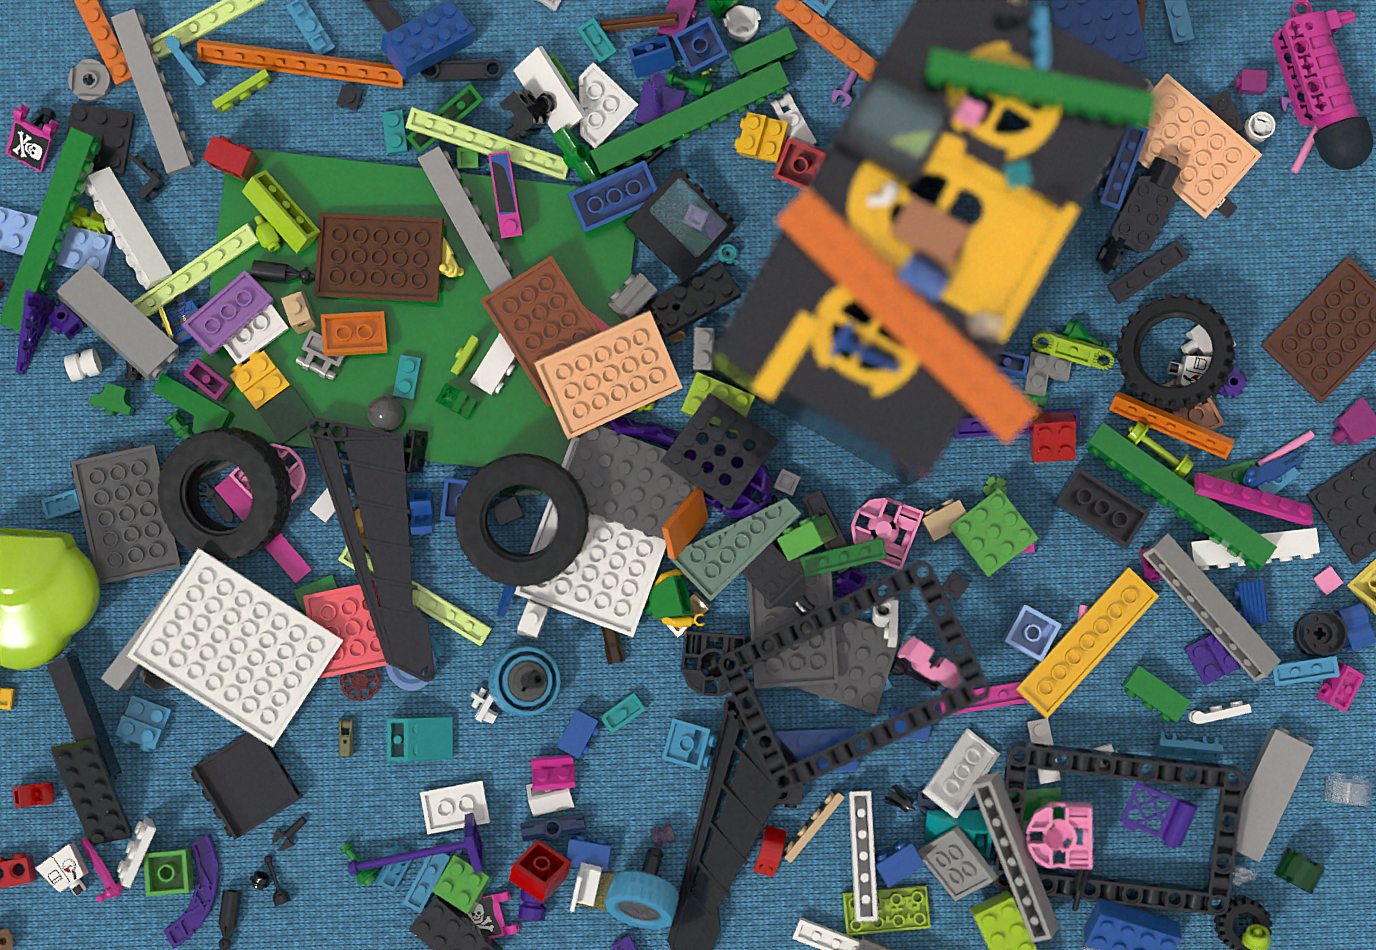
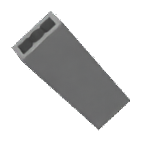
M88 263L56 291L58 298L148 381L158 378L163 373V368L167 364H172L178 359V354L180 353L178 345Z
M174 584L101 677L102 680L115 690H127L139 676L140 670L144 669V666L127 655Z
M1278 727V729L1270 728L1244 786L1236 851L1257 862L1261 861L1314 747L1308 745L1310 741L1300 736H1297L1295 739L1289 736L1290 731ZM1232 816L1228 817L1226 823L1231 821Z

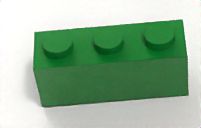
M788 27L732 51L730 57L740 79L778 61H791L795 58L798 48Z
M1134 665L1121 684L1125 688L1124 693L1133 699L1137 696L1143 700L1141 704L1151 711L1153 708L1160 712L1159 717L1168 723L1170 721L1178 722L1191 703L1190 700L1139 665Z

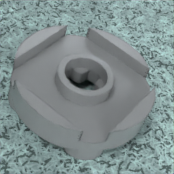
M84 59L78 62L79 64L70 70L68 76V84L73 93L81 100L87 102L106 98L112 83L109 70L94 59ZM89 75H92L95 82L89 86L85 79H89Z

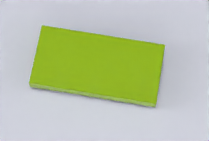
M927 885L876 889L878 921L856 922L853 892L842 893L846 935L848 936L931 928Z

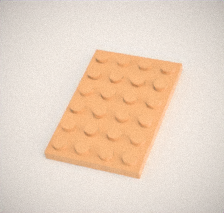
M1166 73L1150 92L1157 94L1151 123L1147 127L1144 126L1149 130L1137 161L1147 170H1149L1155 157L1162 158L1180 167L1181 172L1173 189L1177 196L1206 219L1262 154Z
M649 310L533 362L568 440L683 388Z

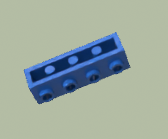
M1131 124L1129 125L1120 146H1117L1112 155V158H1115L1113 165H1108L1104 176L1108 178L1106 185H1101L1097 195L1098 198H1101L1100 203L1120 209L1147 136L1148 128L1132 127Z

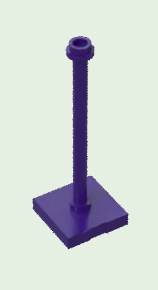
M660 72L654 73L650 77V83L644 82L635 123L645 125L681 108L685 91L664 87L666 85L665 75Z
M474 813L465 814L463 841L357 862L354 859L352 862H348L350 875H359L361 870L461 849L468 851L474 873L483 871V844Z

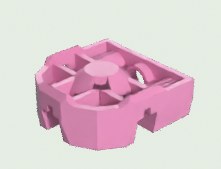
M275 443L269 444L278 452L283 462L291 455L298 460L290 469L288 466L285 467L289 473L290 484L296 490L291 496L293 503L306 490L309 480L307 466L304 460L292 448ZM237 467L229 476L252 499L250 483L245 474Z
M888 497L869 500L855 512L850 525L852 544L882 538L886 553L900 558V560L887 555L886 559L878 560L877 562L901 570L924 512ZM887 501L898 505L894 517L883 513ZM859 515L870 519L866 529L855 525ZM891 521H892V523H893L895 529H892V526L890 525V522H891ZM899 528L907 530L901 546L893 543L899 535ZM870 530H875L876 538L871 536Z
M911 636L903 644L897 656L898 658L904 657L909 660L912 669L925 678L938 681L948 689L952 690L959 685L962 679L952 662L946 658L938 657L931 666L928 660L935 650L914 636Z
M1049 802L1035 810L1026 827L1027 846L1035 861L1047 868L1092 869V803ZM1052 807H1065V820H1053ZM1075 828H1083V845H1076L1077 835ZM1030 831H1043V840H1030ZM1069 838L1071 840L1070 843L1064 847L1063 841ZM1053 851H1066V862H1053Z

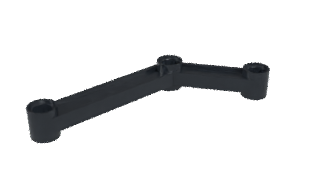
M362 0L387 32L405 24L387 0ZM496 59L439 61L421 71L420 74L429 83L454 81L495 82L502 78L503 68ZM491 66L499 68L496 74H489L488 69ZM429 68L436 69V73L434 75H426V71Z

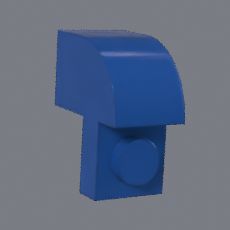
M432 490L411 491L409 501L412 516L411 534L426 535L433 533V529H435V515Z

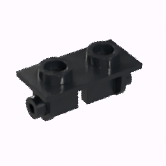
M1228 90L1208 99L1214 114L1236 133L1244 129V125Z
M409 429V432L406 433L405 448H411V452H404L405 471L423 473L428 431Z

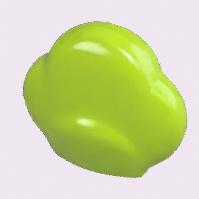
M0 528V665L15 670L32 669L45 665L62 654L69 645L73 635L89 623L97 610L100 600L99 580L92 563L76 546L71 533L39 529Z

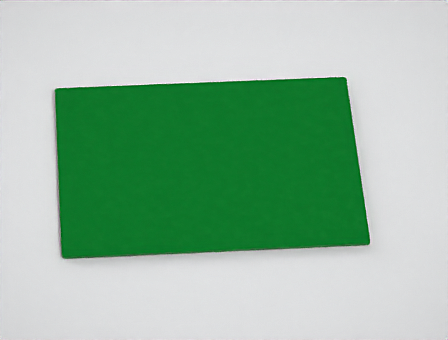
M251 149V151L255 152L254 156L259 160L252 176L267 170L318 229L320 213L443 218V236L454 253L453 257L458 267L464 270V275L448 277L441 274L439 303L315 297V278L306 281V284H303L300 278L287 282L255 279L274 299L272 305L290 328L259 352H267L290 385L295 388L314 417L376 430V427L370 423L366 411L369 403L373 399L383 396V394L393 395L400 355L421 358L422 362L415 399L395 397L401 403L404 415L398 427L388 430L389 433L403 435L404 452H411V448H405L406 433L411 429L428 431L425 461L482 468L491 461L503 456L527 453L546 457L562 466L571 439L568 440L553 406L551 405L547 408L517 359L513 363L515 368L511 375H506L502 382L505 384L499 394L495 393L492 396L470 382L500 334L480 302L491 291L423 168ZM227 173L224 176L216 244L246 223L251 226L256 234L258 225L254 218L262 215L242 192L248 182ZM459 173L462 178L459 180L462 188L466 186L472 196L469 198L472 206L476 204L482 214L479 216L482 224L486 222L492 232L489 234L491 241L496 240L502 250L499 253L501 259H507L512 270L509 273L512 278L521 275L552 255L584 307L609 327L624 322L611 309L608 303L612 300L610 298L611 294L618 288L621 290L625 286L624 280L631 274L635 235L622 222L627 217H631L637 210L584 233L567 193L581 188L580 186L514 179L523 235L501 238L492 176ZM279 233L280 248L274 252H269L268 249L262 247L260 242H258L212 274L209 300L244 270L251 275L254 260L285 263L298 271L308 267V270L315 274L318 236L311 246L299 253H296ZM305 290L318 328L312 331L322 335L321 314L384 311L387 353L346 355L340 368L333 364L330 368L331 371L337 373L334 381L327 377L324 379L310 369L308 371L303 369L302 365L296 363V359L299 355L304 358L307 357L308 352L301 348L310 331L299 335L290 325L281 298ZM471 335L480 340V344L462 374L457 376L451 372L458 359L455 356L460 347H465ZM222 346L212 356L202 348L201 360L234 385V387L222 402L212 398L199 386L197 387V393L232 412L225 427L240 428L243 431L248 430L255 433L256 436L262 437L268 443L281 444L259 411L253 407L245 394L240 391L229 376L233 373L232 368L237 363L225 347ZM315 356L313 362L323 366L325 360ZM250 359L246 360L242 364H246L248 361H250ZM445 383L477 400L468 418L436 402ZM194 416L192 426L194 434L216 429ZM608 422L600 425L602 427L612 430V428L608 425ZM319 423L317 426H313V430L316 431V434L318 430L327 432L328 430L326 428L321 427ZM336 427L333 430V436L335 438L341 437L344 432L343 428ZM307 428L282 444L314 448ZM345 441L336 442L338 451L347 452Z

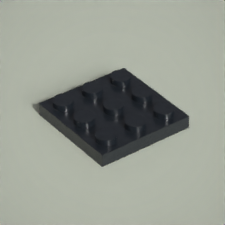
M72 103L67 136L70 128L73 127L102 138L100 141V151L93 160V170L100 171L110 167L114 174L125 175L135 114Z

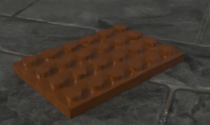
M320 213L319 230L321 232L318 235L315 297L439 303L441 278L439 266L442 263L443 218Z
M1349 256L1260 345L1320 404L1376 348V282Z

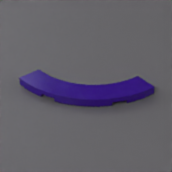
M617 417L608 421V425L616 432V435L623 434L647 438L670 447L681 433L647 421L646 424L635 422L634 418ZM687 451L685 453L693 461L697 457L694 451ZM711 463L702 465V468L714 467Z
M210 833L190 843L196 861L197 883L186 911L175 923L163 930L173 949L184 943L200 928L212 909L219 884V861Z

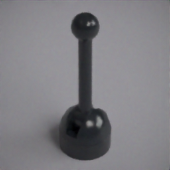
M897 657L893 662L890 673L897 676L907 674L929 686L932 691L938 689L937 683H931L910 672L907 669V664L902 659Z
M267 855L264 857V861L268 864L276 888L272 897L275 906L291 901L286 890L280 889L272 865V856Z

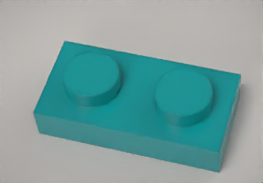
M594 17L577 28V32L599 64L617 54V50Z
M403 110L382 112L387 154L408 152L407 140L404 137L406 129Z
M400 355L393 396L411 400L415 399L422 362L421 358Z
M632 693L601 715L600 718L611 734H613L644 712L646 708L637 695Z

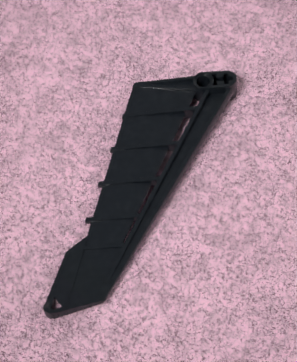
M313 418L307 423V431L310 434L385 661L424 682H430L435 678L428 621L414 606L412 588H418L417 585H412L410 551H414V548L410 547L408 513H411L407 509V472H405L403 435ZM319 423L321 427L326 428L328 430L327 432L318 430L316 434V431L313 430V426H317ZM336 427H342L344 431L343 435L339 438L333 436V430ZM345 441L349 460L340 459L336 442ZM342 464L350 465L357 499L350 497ZM352 503L359 504L366 538H362L360 535ZM362 542H367L375 577H371ZM373 581H376L381 607H379ZM428 665V676L419 673Z
M732 696L728 697L723 705L725 713L679 892L676 912L667 939L671 950L713 949L721 932L719 906L725 896L730 899L731 894L728 892V889L742 864H748L749 861L746 857L760 831L765 830L764 824L778 798L783 794L774 788L750 734L744 749L740 745L744 730H748L739 710H735L737 706ZM745 699L744 706L747 709L752 708V705ZM763 737L762 745L765 748L770 747L772 742L770 737ZM778 737L783 748L782 753L788 765L799 762L797 757ZM738 752L741 758L731 786H729L727 782ZM781 776V786L785 787L789 780L788 776ZM724 791H726V792H727V797H726L725 803H724V805H723L721 814H720V816H719L718 822H717V824H716L714 821H715V818H716V815H717V812H718V809H719V806H720V803H721V800H722ZM712 829H713V830H714V833H713L712 839H711V841H710V844H709L708 850H707V852H706L704 861H702V858H703V855H704V852H705V849H706V846H707V843H708V840H709L711 831H712Z

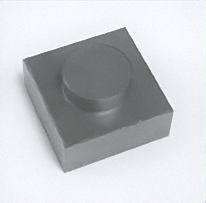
M781 469L773 488L793 496L801 477Z

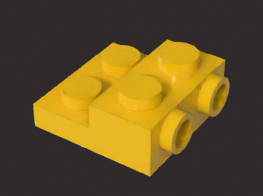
M747 112L746 117H743L740 122L741 136L735 140L736 152L743 157L778 163L784 149L790 123L771 119L766 115Z
M259 350L248 357L250 361L246 364L239 363L233 367V373L229 375L256 410L291 386L267 352L262 351L260 353Z

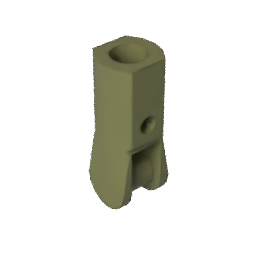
M339 718V756H353V718H350V720ZM343 728H350L349 734H343Z

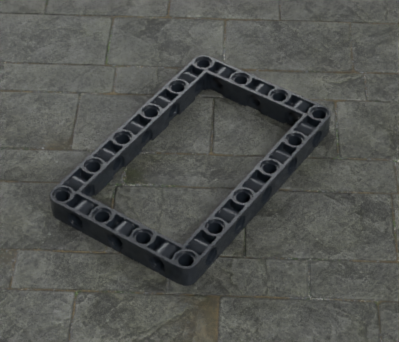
M926 561L915 562L724 654L719 660V669L774 788L779 792L794 790L985 700L991 691L988 680L933 567ZM923 566L927 567L928 575L924 578L918 577V569ZM882 585H887L889 587L888 595L880 596L879 588ZM918 588L964 684L800 762L788 765L782 753L783 748L773 726H770L764 714L765 709L755 687H752L746 675L748 667L781 654L795 644L806 642L824 633L826 629L832 626L841 625L862 615V612L872 607L881 606L901 596L903 592L909 589ZM846 603L849 604L851 607L849 614L842 615L840 611L841 606ZM940 605H945L947 608V613L943 617H938L936 614V609ZM805 622H810L812 630L805 634L802 631V626ZM768 640H771L774 644V648L770 652L764 649V644ZM958 644H963L966 647V652L962 656L955 654L954 650ZM732 658L735 660L736 665L733 670H728L726 663ZM978 683H982L985 686V692L980 696H977L973 691L974 686ZM747 697H751L754 702L750 709L744 706V701ZM937 702L945 704L946 709L944 713L937 714L935 712L934 706ZM899 720H903L906 723V729L902 733H899L895 728ZM765 736L770 737L772 741L768 748L762 745V739ZM862 738L867 742V748L864 751H860L857 748V741ZM821 757H825L828 760V766L825 769H821L818 765V760ZM783 775L788 776L790 780L787 787H783L780 784V778Z
M1015 741L1008 746L1003 783L1008 795L1012 791L1019 793L1016 799H1010L1021 830L1029 768L1219 789V802L1216 803L1213 829L1215 830L1214 841L1210 847L1208 862V885H1205L1203 889L1190 888L1182 884L1164 882L1155 884L1146 883L1144 880L1121 877L1111 879L1103 878L1101 875L1089 874L1087 884L1091 883L1094 887L1090 891L1082 892L1081 900L1098 901L1101 898L1123 905L1210 915H1222L1228 910L1245 786V777L1238 767L1227 764ZM1016 750L1024 751V755L1021 758H1015L1013 753ZM1059 755L1067 756L1063 763L1056 762V758ZM1101 760H1109L1107 767H1099ZM1144 765H1152L1149 772L1141 771ZM1188 769L1195 770L1194 775L1191 777H1185L1184 774ZM1231 774H1237V779L1234 782H1228L1227 780ZM1225 816H1232L1229 823H1222ZM995 849L993 871L998 877L994 880V883L1000 890L1013 892L1008 879L1006 881L998 879L1001 874L1006 873ZM1220 857L1227 858L1224 864H1217V860ZM1036 868L1041 882L1044 879L1052 880L1048 886L1043 885L1047 896L1074 899L1076 890L1073 887L1076 874ZM1134 888L1136 893L1129 896L1126 895L1127 890ZM1171 894H1179L1176 900H1169ZM1214 899H1221L1218 905L1211 904Z

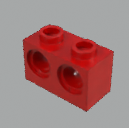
M25 853L15 854L9 860L0 857V868L4 871L3 878H0V888L27 884L37 880L33 855L25 856ZM19 863L25 868L24 874L19 873L17 870Z

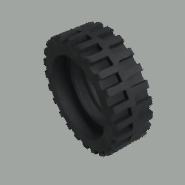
M1181 293L1179 297L1165 294L1164 299L1152 298L1150 299L1152 303L1147 306L1141 304L1138 307L1140 311L1135 315L1131 313L1128 317L1129 323L1127 326L1122 327V337L1117 342L1119 348L1117 360L1120 363V371L1128 385L1146 403L1154 404L1163 410L1172 408L1173 411H1180V408L1186 407L1190 410L1194 409L1196 404L1202 403L1204 405L1208 403L1207 399L1212 395L1216 397L1220 393V387L1222 385L1226 386L1229 381L1227 377L1230 372H1233L1234 340L1222 315L1219 312L1217 313L1211 304L1203 303L1200 298L1195 296L1193 299L1188 298L1186 294ZM1170 318H1185L1196 322L1207 332L1212 343V359L1208 369L1197 381L1183 387H1167L1153 381L1144 371L1140 359L1142 341L1148 331L1159 322Z

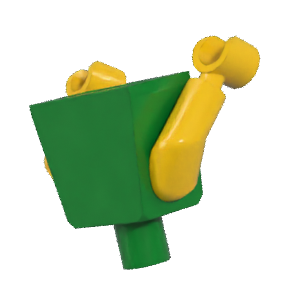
M678 569L660 574L649 592V602H646L644 606V614H653L654 619H660L663 624L673 627H687L692 624L703 627L706 624L696 622L698 617H705L703 614L699 613L694 618H691V615H694L684 579V577H688Z

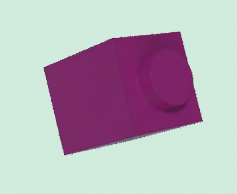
M1242 69L1235 75L1234 88H1237L1236 94L1261 96L1266 92L1267 71Z

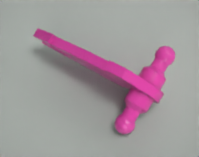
M85 837L81 841L83 849L106 888L104 893L96 896V900L103 902L106 898L110 899L120 896L125 886H122L120 882L115 884L106 866Z

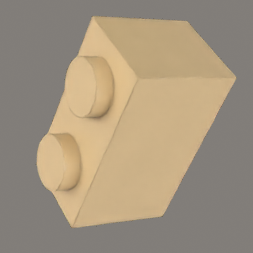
M952 498L942 503L943 508L937 511L932 508L923 514L924 518L921 519V522L932 542L953 532L949 526L966 514L960 499L954 502Z

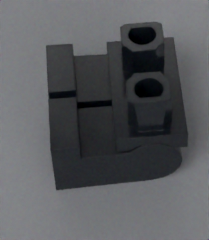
M530 90L513 91L499 104L504 111L511 110L514 114L510 119L513 124L506 130L513 140L519 137L525 139L527 136L537 135L541 132L539 128L544 127L548 122L547 114L541 113L536 107V98Z

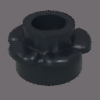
M542 93L536 99V107L541 113L548 114L554 110L555 102L550 94Z
M255 871L254 875L250 876L252 886L256 889L262 890L270 885V876L265 872Z

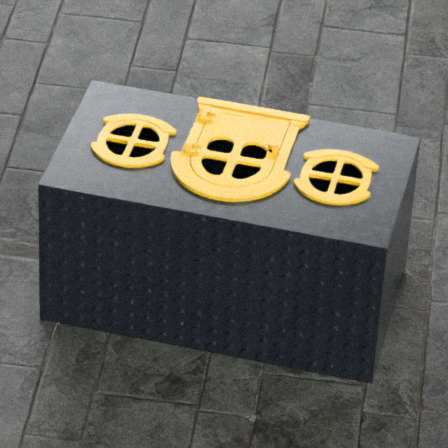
M915 0L914 4L909 7L905 14L902 25L898 26L892 43L887 45L880 60L881 62L877 63L875 68L891 73V77L898 81L900 79L907 81L912 85L911 88L917 91L923 90L929 93L932 99L937 102L944 101L948 103L952 110L955 111L953 118L921 174H940L949 181V185L940 201L933 208L947 215V210L960 189H967L981 198L984 205V214L982 220L977 225L969 227L971 231L963 243V253L956 261L952 262L949 269L921 254L953 275L938 300L934 302L913 287L911 288L993 366L1131 123H1112L1103 117L1092 119L1086 117V114L1078 112L1077 114H1068L1063 111L1064 109L1059 108L1053 110L1042 108L1040 112L1036 113L1013 99L1000 100L996 98V95L991 94L987 95L995 99L997 104L986 124H978L976 129L955 120V116L966 97L967 89L965 91H956L951 88L952 86L942 85L937 87L930 85L928 81H924L931 49L934 48L1033 69L1032 63L1036 58V51H1032V38H1035L1034 29H1031L1030 19L1034 14L1030 12L1028 19H1024L1021 26H1002L1000 22H994L995 12L999 5L1013 8L1019 7V5L1010 0ZM1048 22L1050 64L1046 72L1149 92L1154 83L1152 80ZM866 82V84L864 85V87H863L861 93L863 92V90H864V88H865V86L867 85L868 82ZM877 83L857 117L855 124L908 154L920 158L942 121V116L882 83ZM855 101V103L853 104V106H852V108H851L849 114L851 113L853 107L855 106L856 101ZM1005 107L1013 109L1033 122L1029 130L1017 135H1000L993 131V126ZM845 121L842 123V125H841L839 131H840L841 128L843 127ZM832 141L824 161L821 160L813 180L810 179L805 190L809 188L899 275L910 256L916 251L889 236L892 229L889 218L890 209L898 203L906 206L911 197L905 190L906 183L834 145ZM1027 161L1032 184L1008 190L1003 167ZM1056 179L1075 192L1061 212L1042 199ZM888 182H893L897 185L898 194L889 206L868 207L867 196L880 195ZM782 228L780 239L776 238L770 249L769 258L765 257L759 268L758 277H754L751 281L746 298L742 297L735 317L731 316L725 327L724 337L720 335L714 346L713 374L736 388L754 395L755 399L907 486L929 476L968 407L906 347L899 348L877 335L876 331L880 322L875 317L870 326L865 328L840 313L842 306L856 299ZM802 311L820 322L821 325L773 400L770 401L753 390L752 387ZM839 322L845 326L847 322H852L854 324L853 331L862 337L861 342L867 345L873 342L898 357L897 362L901 365L899 373L887 369L881 371L861 370L857 365L861 357L853 354L852 358L848 361L844 360L839 354L837 357L830 356V350L834 347L830 334L832 323Z

